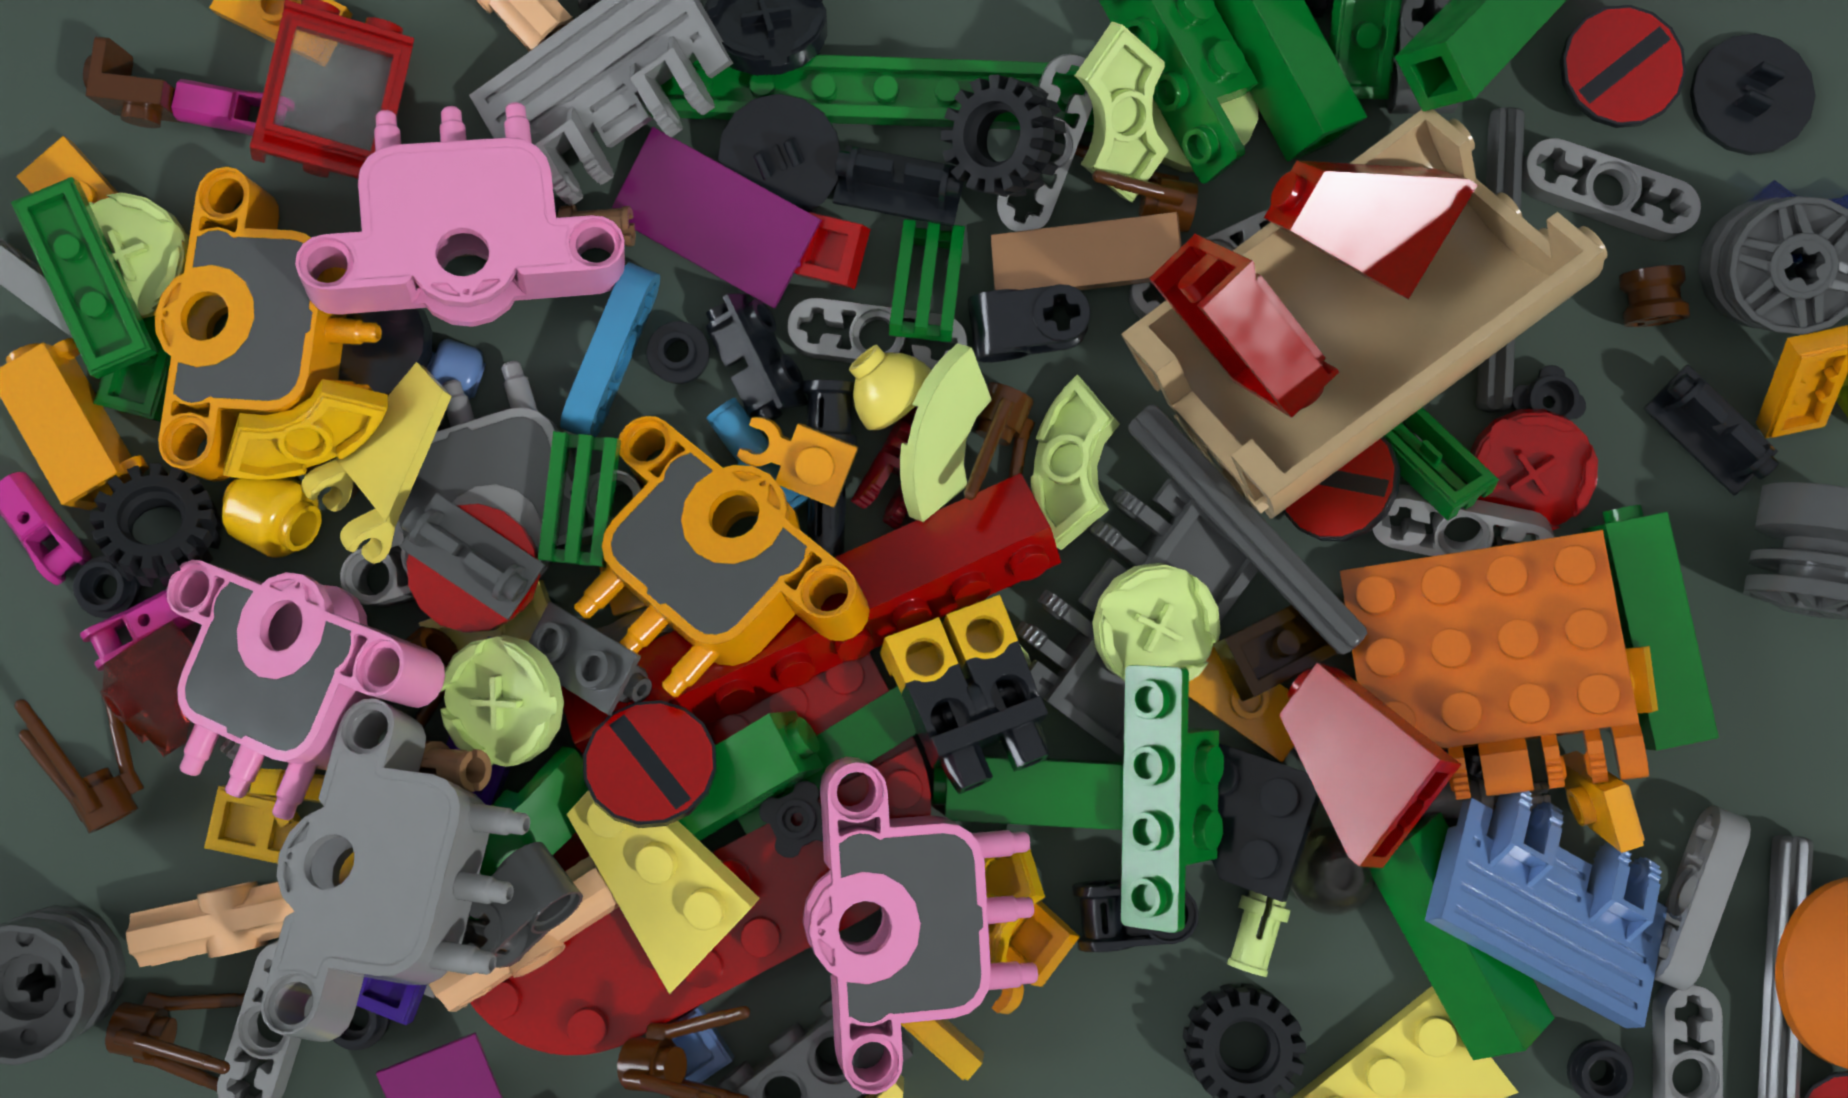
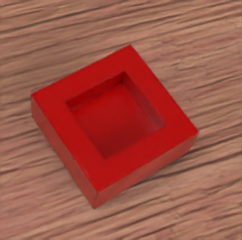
M810 213L822 221L800 261L801 266L796 268L794 274L855 290L871 229L863 224Z

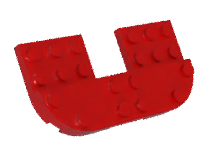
M869 652L860 659L846 661L817 674L801 686L787 688L758 701L744 712L730 714L706 725V728L715 745L768 713L796 711L798 717L806 720L817 736L890 690ZM913 736L868 763L876 768L885 779L888 790L889 819L931 815V790L928 772L923 756ZM853 772L840 781L837 788V797L840 804L853 806L866 798L869 791L867 776L861 772ZM795 813L791 818L792 823L795 826L801 825L803 823V816L800 813ZM767 823L712 851L760 899L670 994L623 912L618 907L565 941V949L548 963L523 976L509 977L492 988L490 992L475 999L470 1004L490 1026L502 1035L533 1050L558 1055H587L624 1045L628 1039L646 1034L647 1026L650 1023H667L811 947L803 925L805 900L814 884L830 871L824 862L823 842L816 840L809 845L803 846L796 857H783L775 850L777 838L770 824ZM577 832L553 854L564 871L590 856ZM868 901L853 904L842 915L838 931L840 932L879 910L881 908L880 905Z

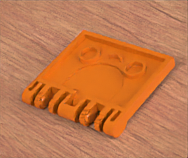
M1603 530L1340 570L1345 606L1367 630V634L1362 642L1352 649L1357 682L1440 748L1448 750V754L1461 763V766L1449 780L1451 791L1455 793L1456 800L1471 798L1463 748L1478 746L1486 796L1534 791L1526 740L1540 738L1549 789L1565 787L1564 780L1567 774L1564 757L1560 755L1556 736L1583 733L1586 750L1584 754L1587 774L1591 776L1592 783L1608 782V771L1600 734L1602 730H1610L1620 780L1649 777L1646 749L1638 719Z

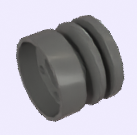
M1800 196L1761 198L1736 206L1715 223L1702 245L1698 273L1705 297L1720 315L1745 327L1780 333L1808 334L1833 326L1848 314V209L1827 198ZM1791 254L1802 255L1803 262L1794 268L1797 277H1790L1785 274L1784 269L1793 264Z
M1801 482L1763 485L1754 530L1783 541V547L1751 550L1749 564L1760 569L1778 573V575H1747L1743 594L1753 599L1771 603L1783 611L1826 619H1848V487Z
M53 905L27 912L11 919L9 922L0 924V1064L19 1065L42 1059L83 1034L109 1015L122 993L126 965L119 940L103 920L82 908ZM43 973H44L45 975H55L56 985H55L54 978H52V977H44V976H43Z

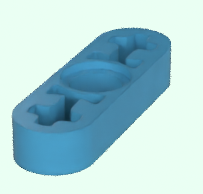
M631 262L625 265L623 274L613 287L564 405L560 421L561 429L575 435L585 434L596 437L599 434L654 305L660 285V274Z

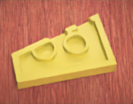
M589 790L566 814L669 994L760 899L679 821L667 826L637 828L614 821L595 805Z
M1431 986L1291 1098H1506L1519 1092L1491 1057L1479 1060L1472 1059L1433 986Z

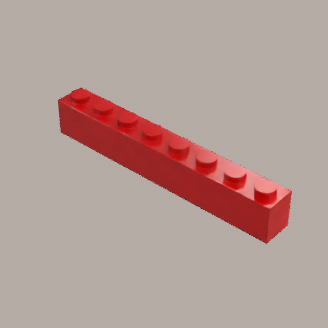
M1019 473L978 492L973 500L964 498L936 511L924 522L916 520L835 557L855 577L870 610L865 627L853 638L844 641L829 640L795 614L768 645L750 661L735 666L719 665L714 662L691 687H687L679 697H672L662 687V682L672 673V668L692 647L680 634L672 631L653 640L647 647H643L637 653L641 655L637 665L646 670L648 679L652 683L649 695L641 702L661 700L685 707L700 719L705 726L730 714L744 712L752 707L754 703L787 688L801 686L813 676L841 663L864 657L872 649L883 645L884 638L938 617L942 618L946 614L984 601L988 596L1018 582L1037 578L1047 569L1062 563L1051 527L1023 475ZM838 593L831 595L824 601L821 611H832L839 608L845 602L847 594ZM561 686L564 711L573 742L579 751L584 754L592 732L609 715ZM618 701L614 711L628 706L635 701L629 703Z

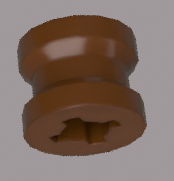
M1661 265L1636 269L1619 275L1620 290L1628 295L1629 304L1623 312L1624 326L1649 327L1675 323L1690 318L1689 303L1681 298L1680 292L1681 285L1686 281L1685 267L1682 265Z

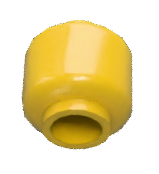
M295 477L266 480L236 478L228 485L223 495L222 522L226 532L237 541L268 557L283 558L296 551L305 549L317 536L322 522L318 498L314 501L308 499L302 491V481Z

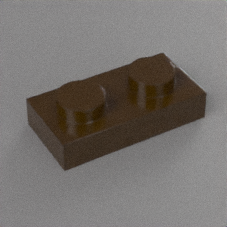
M1292 605L1213 644L1241 701L1254 698L1313 667L1316 663H1320L1337 654Z

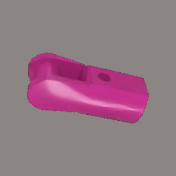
M180 79L176 83L171 108L173 116L177 121L253 136L256 123L248 121L250 107H260L263 92L238 90ZM280 97L274 124L284 127L287 112H294L295 102L288 98Z
M26 472L9 474L0 481V514L18 537L36 569L45 579L54 585H60L66 580L65 572L77 563L84 565L92 559L87 547L60 518ZM53 535L59 545L49 552L43 542Z
M167 589L117 615L88 627L80 633L83 642L92 643L99 657L94 664L98 671H103L126 662L153 644L195 622L171 610L167 602ZM124 626L127 627L133 641L125 645L122 644L116 632Z

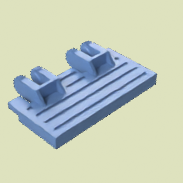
M1529 791L1501 794L1497 797L1498 801L1495 803V810L1473 798L1463 799L1457 826L1448 827L1424 921L1624 1028L1645 1027L1668 907L1657 902L1661 885L1659 880L1662 879L1660 877L1662 872L1659 870L1660 866L1646 857L1634 859V862L1630 863L1632 861L1630 860L1632 854L1629 851L1621 853L1608 842H1604V845L1599 846V850L1595 852L1596 856L1593 858V865L1559 847L1562 833L1561 825L1564 823L1563 811L1550 802L1545 803L1543 801L1542 804H1537V807L1533 808L1531 812L1529 809L1533 805L1531 804L1533 798L1531 797L1532 793Z

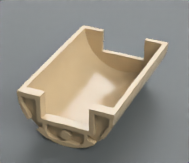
M1421 109L1350 162V164L1437 168L1467 178L1478 185L1409 300L1379 286L1271 222L1233 250V252L1255 263V272L1264 278L1326 357L1324 361L1336 367L1340 372L1324 387L1323 393L1313 404L1301 409L1292 418L1235 384L1167 301H1164L1121 334L1153 388L1157 392L1161 389L1168 405L1176 413L1174 415L1175 419L1208 461L1260 514L1265 511L1269 518L1277 516L1596 279L1603 269L1604 260L1608 256L1607 250L1601 239L1590 228L1586 226L1577 228L1560 213L1556 212L1546 220L1548 229L1541 228L1537 230L1523 218L1520 209L1508 195L1503 192L1495 195L1476 179L1472 157L1475 143L1467 128L1457 119L1452 118L1447 121L1434 109L1424 112Z

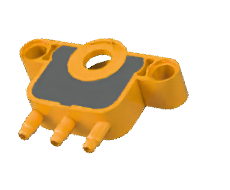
M231 167L216 168L207 173L200 181L195 197L184 273L174 278L164 290L155 311L156 335L163 350L171 356L158 438L159 451L163 460L170 466L213 482L229 478L228 476H223L224 461L239 413L269 415L291 410L310 398L322 379L373 391L367 384H356L354 381L338 380L343 344L361 345L364 342L376 343L381 339L382 335L381 327L377 323L364 322L361 319H346L347 314H328L315 307L305 291L295 265L297 252L302 244L311 239V237L305 233L293 230H277L279 206L275 198L239 170ZM243 199L241 205L234 210L236 204ZM338 267L326 269L319 275L317 281L324 283L335 282L343 277L347 270ZM228 313L225 327L218 335L213 337L216 322L222 315ZM207 438L205 450L197 457L199 445Z
M643 416L634 419L625 426L619 435V440H621L619 455L644 488L620 511L606 529L602 542V551L608 566L585 589L584 595L574 605V609L584 619H590L626 586L648 608L627 629V634L619 643L638 653L643 647H647L667 625L692 645L691 649L672 668V673L662 682V687L672 697H679L714 662L719 665L735 666L750 661L768 645L795 614L829 640L844 641L851 639L863 630L868 622L870 610L855 577L847 567L801 531L796 512L787 502L782 488L770 474L754 466L731 465L724 468L721 467L667 422L655 416ZM664 449L658 457L646 461L653 452ZM748 516L758 517L753 528L746 534L735 538L726 537L731 526L739 519ZM838 593L847 594L845 602L839 608L832 611H821L824 601L831 595Z

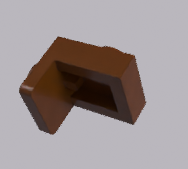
M97 36L94 38L92 55L87 57L83 67L86 97L111 114L121 116L122 121L135 126L160 128L161 121L186 123L177 121L173 116L171 106L175 88L164 80L131 76L133 56L110 38Z

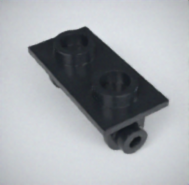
M846 145L845 151H839L836 161L835 175L839 177L833 204L954 227L964 181L957 180L951 173L956 167L954 165Z
M727 293L722 296L725 303L715 306L706 312L710 323L705 328L725 367L732 366L744 358L749 366L731 377L750 417H765L775 420L782 415L780 410L782 408L807 405L808 400L801 388L803 376L797 364L788 355L784 354L774 334L776 322L769 308L761 300L750 294Z
M1688 364L1643 408L1733 496L1737 495L1754 476L1762 479L1769 475L1779 464V461L1774 457L1778 450Z

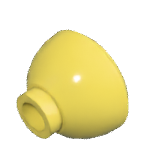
M874 345L863 352L851 364L849 371L855 377L853 390L854 406L859 419L866 429L882 430L887 428L915 407L912 405L926 377L931 372V369L924 362L914 356L900 352L884 353L878 345Z

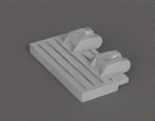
M600 0L469 96L493 138H505L506 106L513 102H518L525 106L526 116L530 122L532 144L536 145L547 157L551 169L553 189L556 191V194L565 204L571 206L583 199L582 196L584 195L562 154L573 147L589 176L600 185L605 184L614 177V173L593 135L595 131H598L605 145L612 148L654 119L666 135L673 137L683 130V126L677 111L672 106L661 85L675 77L691 107L696 109L701 115H705L715 108V104L692 63L698 60L706 75L713 78L732 65L733 62L722 45L723 40L699 0Z

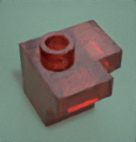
M170 621L104 663L103 689L100 691L102 699L110 711L127 725L142 744L149 740L163 757L186 743L190 721L183 715L178 704L177 688L193 644L173 621Z

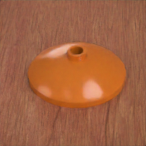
M1848 877L1837 879L1821 886L1802 901L1785 926L1777 949L1775 962V983L1778 1001L1791 1031L1811 1053L1828 1063L1848 1069Z

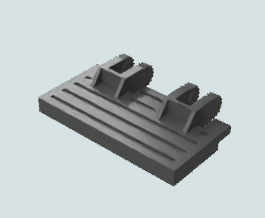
M1167 479L1152 499L1173 516L1169 523L1131 493L1119 489L1112 498L1113 503L1116 504L1120 512L1135 520L1150 532L1149 537L1138 549L1108 523L1097 520L1088 532L1131 567L1161 563L1186 570L1189 574L1197 577L1208 587L1219 609V620L1221 622L1258 572V568L1174 480ZM1109 558L1078 601L1095 614L1099 597L1112 580L1126 572L1127 569L1114 559ZM1045 589L1037 601L1042 604L1043 609L1057 620H1062L1075 630L1077 634L1067 648L1062 650L1047 638V634L1033 624L1021 621L1015 629L1016 635L1061 668L1056 675L1039 661L1033 660L1029 669L1035 682L1038 696L1041 695V698L1112 752L1122 757L1124 755L1125 682L1104 665L1095 648L1092 622L1061 598Z

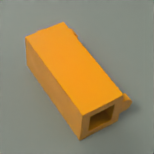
M73 338L61 340L54 345L43 342L22 346L11 352L6 358L7 363L0 367V398L61 505L91 511L98 507L94 500L99 491L109 496L113 494L107 482L117 475L125 484L132 480L127 469L138 465L141 472L144 473L149 467L142 455L131 456L104 407L93 404L96 393L75 358L80 352Z

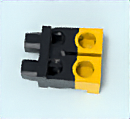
M1000 595L946 614L943 624L938 617L884 638L880 656L889 675L893 676L916 732L926 748L925 753L932 768L942 765L945 775L958 794L980 787L990 782L993 778L982 752L983 748L1001 742L1014 772L1038 764L1048 757V747L1041 726V722L1047 716L1048 711L1041 695L1038 696L1032 674Z

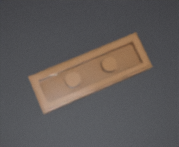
M1177 212L993 234L991 235L995 290H1024L1057 284L1071 285L1079 290L1149 283L1151 281L1148 278L1181 248L1179 216Z

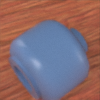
M444 339L439 343L436 353L432 352V357L426 369L441 385L450 380L460 381L464 394L470 400V398L475 397L486 363L483 362V353L479 349L452 339Z

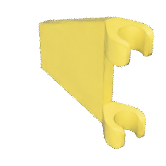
M418 362L413 365L388 395V409L383 420L369 439L344 459L337 457L316 467L302 480L301 488L308 499L313 501L318 498L322 490L332 487L323 496L322 501L326 508L333 512L340 511L347 505L351 497L353 483H356L375 509L348 522L340 533V540L346 550L355 552L364 540L371 538L368 543L363 545L361 552L364 558L373 564L380 563L385 559L391 549L396 524L452 397L434 376Z

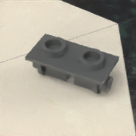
M438 493L434 495L425 510L415 507L402 524V529L407 531L408 535L400 545L401 549L507 620L510 619L546 566Z
M548 603L529 643L546 655L559 677L561 686L607 715H612L618 701L629 703L632 701L641 702L646 699L651 691L652 683L648 679L646 670L637 665L641 655L556 604Z

